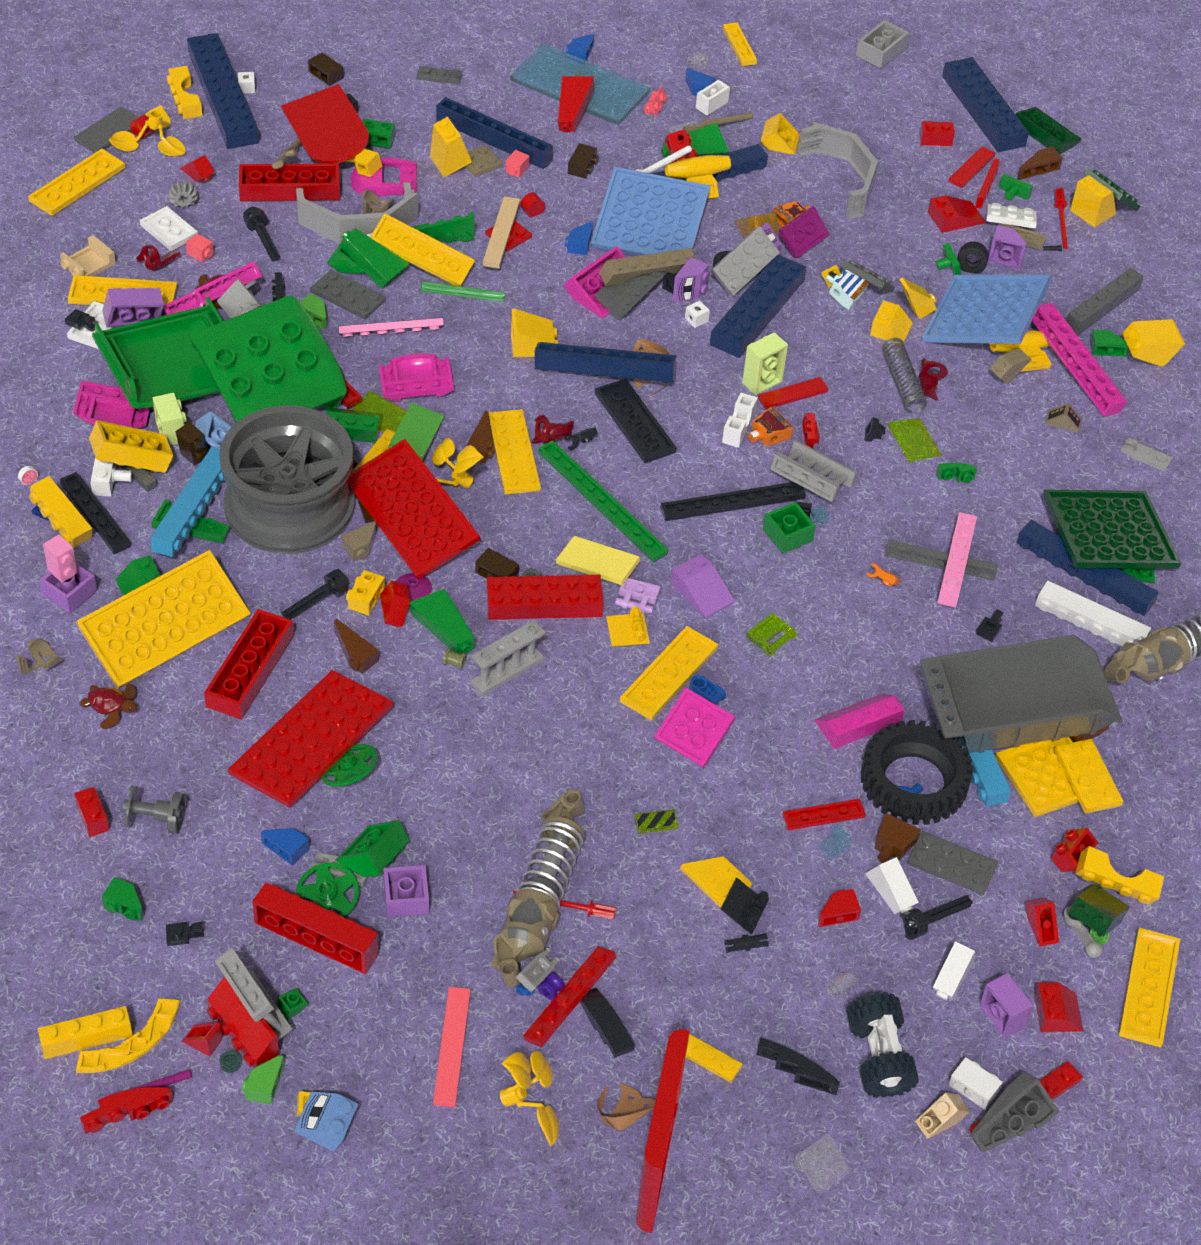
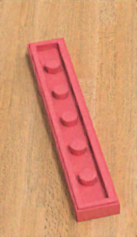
M449 987L433 1105L456 1107L470 999V989Z

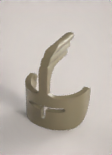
M367 189L362 193L363 214L383 213L395 200L389 199L384 201L373 191Z
M40 638L27 643L32 657L37 661L35 665L28 667L25 657L16 656L18 669L24 675L39 667L48 670L64 660L57 656L50 646ZM39 654H41L45 659H48L49 657L51 658L47 660V662H45Z

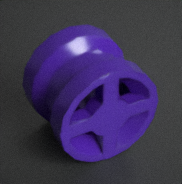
M550 973L537 986L540 994L549 1000H553L557 996V992L561 991L565 985L559 976Z

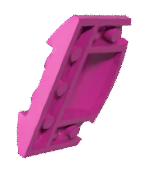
M410 354L390 359V363L382 367V364L379 365L382 393L385 399L401 402V398L435 394L437 397H440L454 390L449 357H445V360L436 358V354Z
M81 380L73 414L93 426L96 420L139 429L146 427L150 407L140 409L131 407L119 387Z

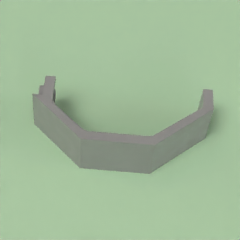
M812 121V126L801 129L798 154L801 157L821 152L847 160L865 184L862 189L850 192L846 217L849 220L862 217L874 186L878 164L877 159L857 134Z
M410 182L403 183L404 198L383 213L339 215L306 200L303 188H297L298 223L340 244L343 240L341 237L348 230L351 232L357 228L366 235L373 233L384 213L409 225L418 218V193H414V189H411Z

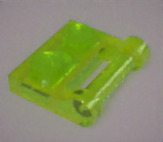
M771 613L746 634V638L762 649L769 657H772L776 650L787 641L797 637L795 629L774 613ZM781 631L785 633V634H784L783 636H781L778 640H776L773 644L770 645V644L768 643L772 638H774L776 635H778Z

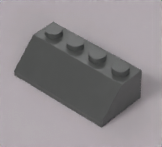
M663 271L646 273L621 284L604 286L594 297L616 319L620 320L665 273Z

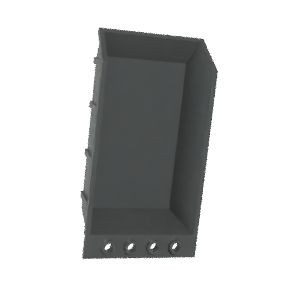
M1074 634L920 659L922 673L942 735L945 739L963 736L969 753H983L985 750L1010 746L1020 747L1022 744L1052 739L1056 741L1064 737L1089 733L1093 735L1098 730L1114 722H1123L1096 650Z

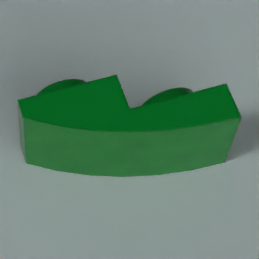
M962 463L938 464L936 476L938 480L956 478L958 483H968L975 480L977 467Z
M1118 568L1141 582L1155 583L1154 568Z
M297 988L278 996L277 1002H275L286 1020L296 1016L308 1006L307 1001Z

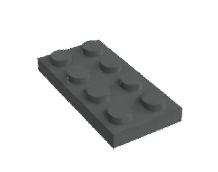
M332 269L310 287V292L364 320L386 301L385 296Z
M922 831L907 864L985 895L999 861Z

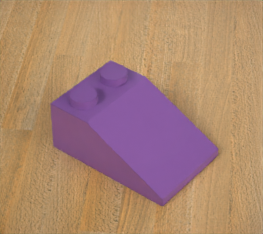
M702 553L672 569L670 583L705 619L735 603L714 565Z

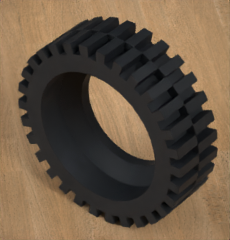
M903 720L898 722L897 727L894 723L888 725V730L885 727L881 728L879 734L876 732L872 740L870 739L861 768L862 788L864 792H867L869 801L874 799L873 806L876 809L882 806L881 813L885 815V813L891 812V816L896 818L900 816L902 821L906 823L908 819H912V825H918L919 820H923L924 825H929L931 819H933L934 823H938L941 816L946 820L950 817V813L954 815L958 807H962L967 797L973 775L971 756H968V749H962L963 742L960 739L955 742V737L945 739L941 729L940 731L936 729L937 724L931 723V726L928 727L925 726L926 721L920 720L919 725H915V720H909L908 725H905ZM904 757L922 758L931 762L939 769L944 779V788L941 791L930 794L911 793L893 784L887 778L885 772L888 766L897 759Z

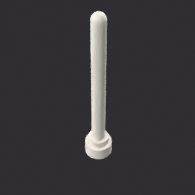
M686 146L644 170L637 169L635 171L652 173L691 152L692 148L691 146Z

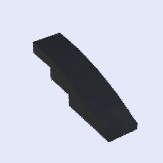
M597 988L589 990L580 1003L594 1030L598 1031L604 1045H608L614 1058L634 1051V1043L607 1000Z
M760 1038L756 1055L777 1061L775 1069L796 1075L794 1083L837 1095L840 1081L822 1067L782 1045Z

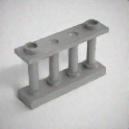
M797 440L793 443L790 455L785 456L780 452L776 453L771 466L772 471L831 502L836 499L841 484L851 488L857 473ZM797 459V460L803 462L804 464L802 465L801 463H799V462H797V461H795V460ZM812 467V468H814V469H816V470H818V471H820V472H816V471H814V470H812V469H810V468ZM827 475L835 480L833 481L825 476Z
M533 620L471 655V659L481 668L479 676L470 680V684L481 696H484L543 662L544 656L535 648V640L546 635V632ZM527 646L526 649H524V650H522V651L520 652V649H521V648ZM512 654V657L504 661V658ZM496 663V666H495V667H493V668H491V669L488 670V668H489L490 666H492V665H494V664Z
M233 948L215 960V963L256 1023L263 1018L276 1033L278 1040L293 1030L253 970L249 972Z

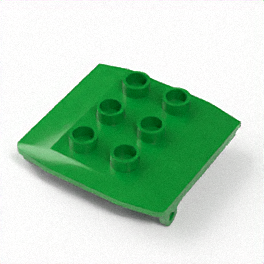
M286 296L189 335L193 349L196 348L235 423L253 412L274 406H302L315 410L338 408L342 399L346 396L347 388L336 359L311 315L293 296Z
M209 297L205 298V306L120 327L102 331L99 324H95V333H92V338L131 407L136 409L153 407L152 397L174 393L176 400L184 401L219 392L196 348L193 349L189 336L223 322Z

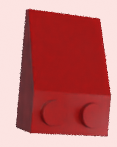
M946 195L930 198L928 214L941 233L986 223L972 201Z

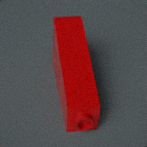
M562 76L558 114L559 131H576L595 90L594 76Z

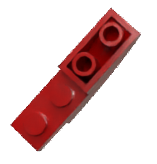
M144 1087L108 1095L97 1100L99 1108L81 1116L80 1121L85 1134L100 1131L104 1125L110 1122H119L127 1114L131 1121L135 1119L142 1120L150 1112L156 1109L163 1110L173 1102L171 1090L163 1087Z

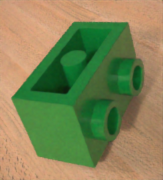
M363 119L362 122L369 133L367 145L390 149L395 138V124Z

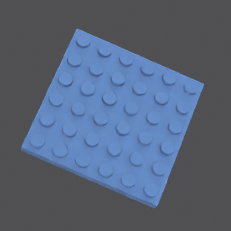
M614 166L591 240V247L610 251L618 246L623 254L633 256L692 248L693 250L709 196L710 185Z
M954 275L922 336L923 342L1021 344L1052 280L1051 275Z

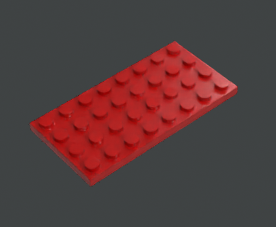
M403 439L351 472L347 479L348 486L418 580L481 540L480 535L406 439Z
M331 670L228 768V773L290 808L393 707V701Z

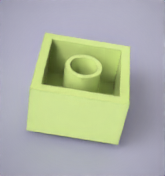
M174 393L152 397L155 422L159 433L166 435L169 445L178 444L175 431L184 426L186 422L185 413L180 411L182 410L180 400H176Z

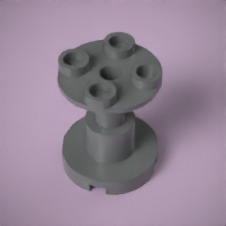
M130 786L129 800L125 799L123 804V812H127L124 818V827H132L136 815L143 814L154 816L155 821L167 822L169 833H180L184 820L182 813L186 809L185 794L175 792L171 802L157 800L156 804L140 802L139 788L137 786Z

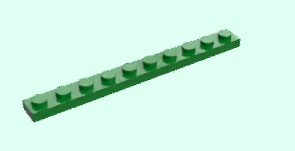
M554 441L539 448L538 453L652 562L668 554L667 547Z

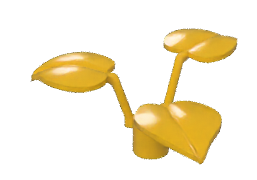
M162 105L145 114L149 119L145 122L138 137L135 138L130 132L120 131L109 138L110 143L117 149L127 152L134 151L139 146L136 141H139L147 126H149L153 130L159 128L162 141L158 143V149L161 153L167 156H180L186 153V149L180 140L172 136L163 137L162 129L169 127L171 120Z
M445 438L435 449L432 462L434 465L440 466L446 461L454 469L451 475L453 481L437 479V481L451 484L455 487L459 484L466 489L473 482V476L467 473L466 470L481 460L483 455L471 445L466 446L458 454L457 462L454 465L448 458L455 451V443L450 438Z
M534 1051L531 1054L530 1063L523 1053H513L502 1062V1065L509 1070L517 1084L500 1091L501 1102L506 1107L517 1104L518 1107H538L536 1111L537 1118L551 1147L559 1133V1120L555 1111L549 1105L544 1107L542 1103L523 1102L524 1098L527 1097L526 1089L538 1080L544 1088L552 1084L553 1074L551 1066L540 1051ZM531 1068L533 1073L536 1075L535 1078H533L532 1080L530 1075Z

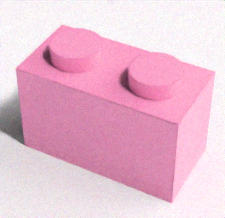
M57 535L43 544L47 569L60 582H64L77 574L74 549L65 539Z

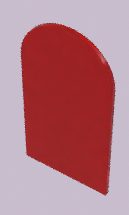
M339 84L281 105L282 111L308 156L317 162L338 163L349 160L361 153L369 142V133Z

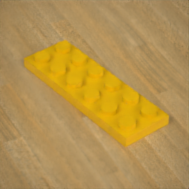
M100 149L28 196L29 202L53 216L125 169V163L104 149Z
M385 213L370 238L402 259L454 286H461L475 262L469 256Z
M74 275L68 295V304L91 305L93 301L104 304L107 290L113 288H160L163 303L166 305L175 300L178 286L177 282Z
M523 409L489 412L492 440L504 494L541 491Z
M686 626L622 694L620 702L652 721L716 652L718 644Z
M1143 928L1138 929L1118 1036L1162 1047L1180 938Z

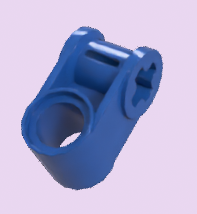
M694 675L691 678L689 690L711 703L717 705L726 698L723 688L714 684L705 676Z

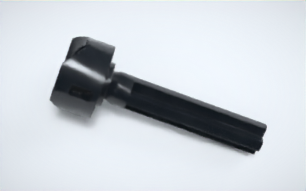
M253 206L248 208L243 213V219L247 228L251 231L256 230L272 262L280 260V255L265 227L268 223L265 212Z
M340 569L332 570L324 576L326 584L281 612L282 616L291 620L331 593L336 597H340L347 592L346 576Z
M965 895L924 913L917 908L901 913L905 937L913 940L925 935L928 932L929 924L971 907L973 901L969 898V895Z

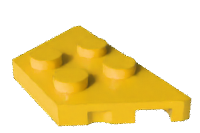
M724 856L685 863L680 867L720 908L736 877L749 888L752 886V882Z

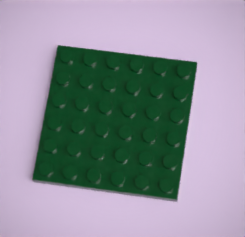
M1044 490L1043 497L1075 568H1180L1181 561L1146 491Z

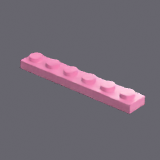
M443 318L339 326L338 333L343 334V337L353 336L354 332H360V335H371L370 331H377V334H385L391 329H394L395 333L405 332V328H412V331H421L422 327L428 326L429 330L440 329L439 326L443 325Z

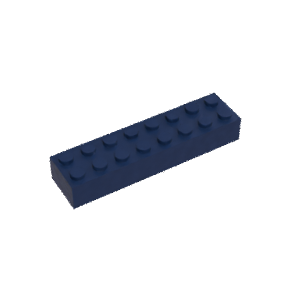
M970 57L946 62L942 77L995 150L1003 152L1026 147L1029 132L974 58Z
M780 255L773 258L711 331L710 345L740 359L746 352L747 346L756 340L804 282L806 266Z

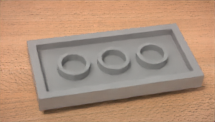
M758 226L717 263L711 271L731 296H734L780 252L762 228Z

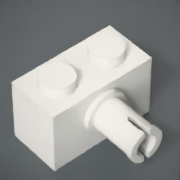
M95 457L91 477V488L94 496H112L115 481L132 482V470H117L116 463L101 462Z

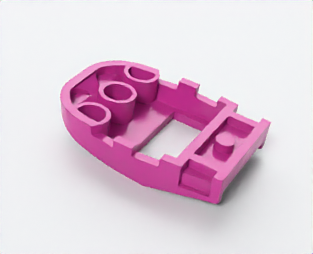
M393 157L380 158L382 167L372 177L358 174L356 167L351 173V187L359 194L368 189L380 196L403 195V183L410 182L411 189H414V193H417L416 162ZM389 166L400 169V183H382V168Z

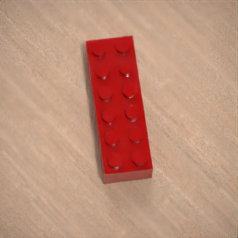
M339 163L283 164L278 169H274L272 164H239L240 201H297V188H303L304 198L308 201L340 200Z
M601 574L487 577L488 620L602 617Z
M257 609L205 690L206 708L242 720L294 636L293 620Z
M265 882L252 901L255 924L365 975L378 957V933L372 928H365L354 920L346 919L332 910L319 907L315 902H308L295 893H289L277 885Z

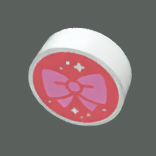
M26 466L18 473V478L24 485L36 481L38 477V472L32 466Z

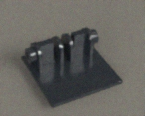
M736 877L720 909L747 932L753 934L769 901V894L765 891H761L758 894Z

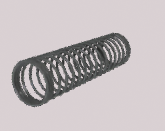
M899 338L889 339L884 343L882 350L904 407L908 413L912 414L913 411L907 407L913 406L907 405L923 399V406L916 409L917 413L926 408L927 400L903 340ZM892 342L898 343H893L890 346L894 344L902 345V347H895L900 349L891 355L889 353L895 348H892L888 353L886 352L887 349L885 350L886 346ZM893 354H896L894 358L902 356L899 359H894L896 361L891 363L893 359H890ZM902 359H905L904 361L898 363V365L903 364V363H906V364L903 365V366H901L897 371H899L900 369H902V368H904V367H907V368H906L905 370H902V372H900V373L897 375V374H896L897 371H895V368H896L898 365H896L895 367H893V365H894L897 361L902 360ZM905 371H909V372H907L906 374H903L904 376H902L901 378H903V377H905V376H907V375H910V376L907 377V378H904L905 380H903V381L900 383V382H899L900 379L898 378V376H899L901 373L905 372ZM908 379H912L908 382H905L906 384L904 386L910 383L913 384L907 386L908 388H906L905 390H902L904 386H901V384ZM911 387H915V388H913V389H911V390H908L909 392H908L907 394H904V392H905L907 389H909V388H911Z

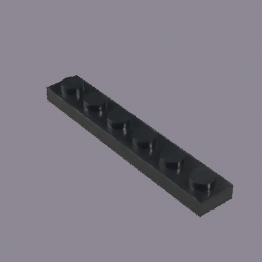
M77 472L60 479L61 486L113 554L131 547L130 541Z

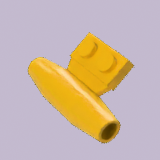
M722 155L684 158L665 165L666 177L686 178V181L710 185L708 199L719 197L717 181L712 174L730 169L731 160L729 156Z
M1027 331L1021 344L989 343L990 349L994 352L1008 353L1020 348L1032 360L1020 372L1049 369L1052 365L1046 352L1041 350L1051 346L1041 331Z

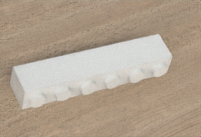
M1047 581L1040 591L1035 605L1042 611L1050 612L1059 619H1065L1076 627H1082L1091 631L1094 635L1102 636L1111 643H1117L1121 646L1126 642H1137V638L1141 636L1145 638L1149 636L1151 631L1150 627L1050 581Z

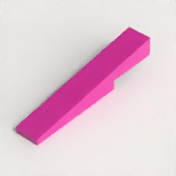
M253 261L164 305L162 314L165 316L205 306L206 297H209L212 303L217 301L237 279H240L244 286H246L254 279L258 280L261 278L262 275Z

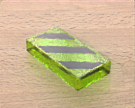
M674 809L634 814L638 834L678 829Z

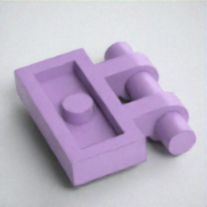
M627 578L619 589V596H623L624 599L617 597L615 605L622 606V609L626 610L637 606L641 613L652 614L654 607L648 606L647 603L655 605L661 586ZM631 599L638 600V601H641V602H640V603L633 602V601H631Z

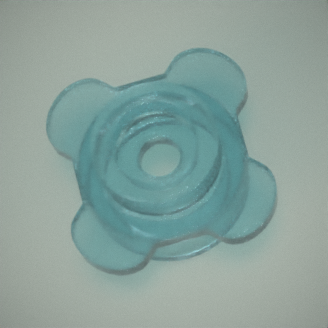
M816 507L811 510L812 516L810 519L813 523L827 524L829 512L825 508Z

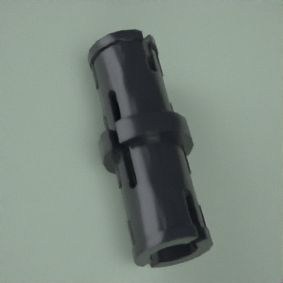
M764 933L754 936L743 935L742 938L725 939L724 945H733L725 947L727 953L746 950L747 952L752 948L768 947L769 941L760 942V940L768 939L767 934Z

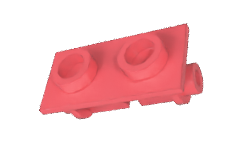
M660 86L658 91H654L651 94L649 102L644 107L646 114L654 113L655 117H657L659 111H661L664 102L667 100V95L662 86Z

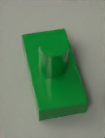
M1003 174L999 189L1006 191L1005 197L1008 200L1018 196L1028 201L1031 197L1033 186Z
M944 244L945 258L935 261L938 270L950 267L954 275H961L960 264L950 244Z

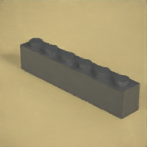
M1129 268L1069 312L1066 322L1076 335L1079 336L1138 292L1144 276Z

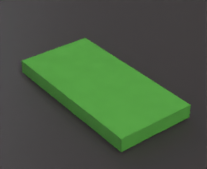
M411 402L388 448L406 439L421 460H423L444 419V415Z

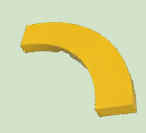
M158 998L156 1007L146 1026L140 1032L123 1041V1044L114 1048L108 1047L100 1050L80 1051L76 1073H96L112 1070L145 1055L169 1031L178 1013L180 1000Z

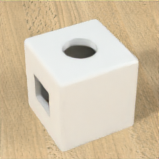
M238 72V83L242 92L255 93L254 72Z
M701 301L695 302L686 307L685 319L696 328L709 321L710 310Z

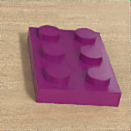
M815 206L808 208L778 230L792 257L795 259L830 235Z

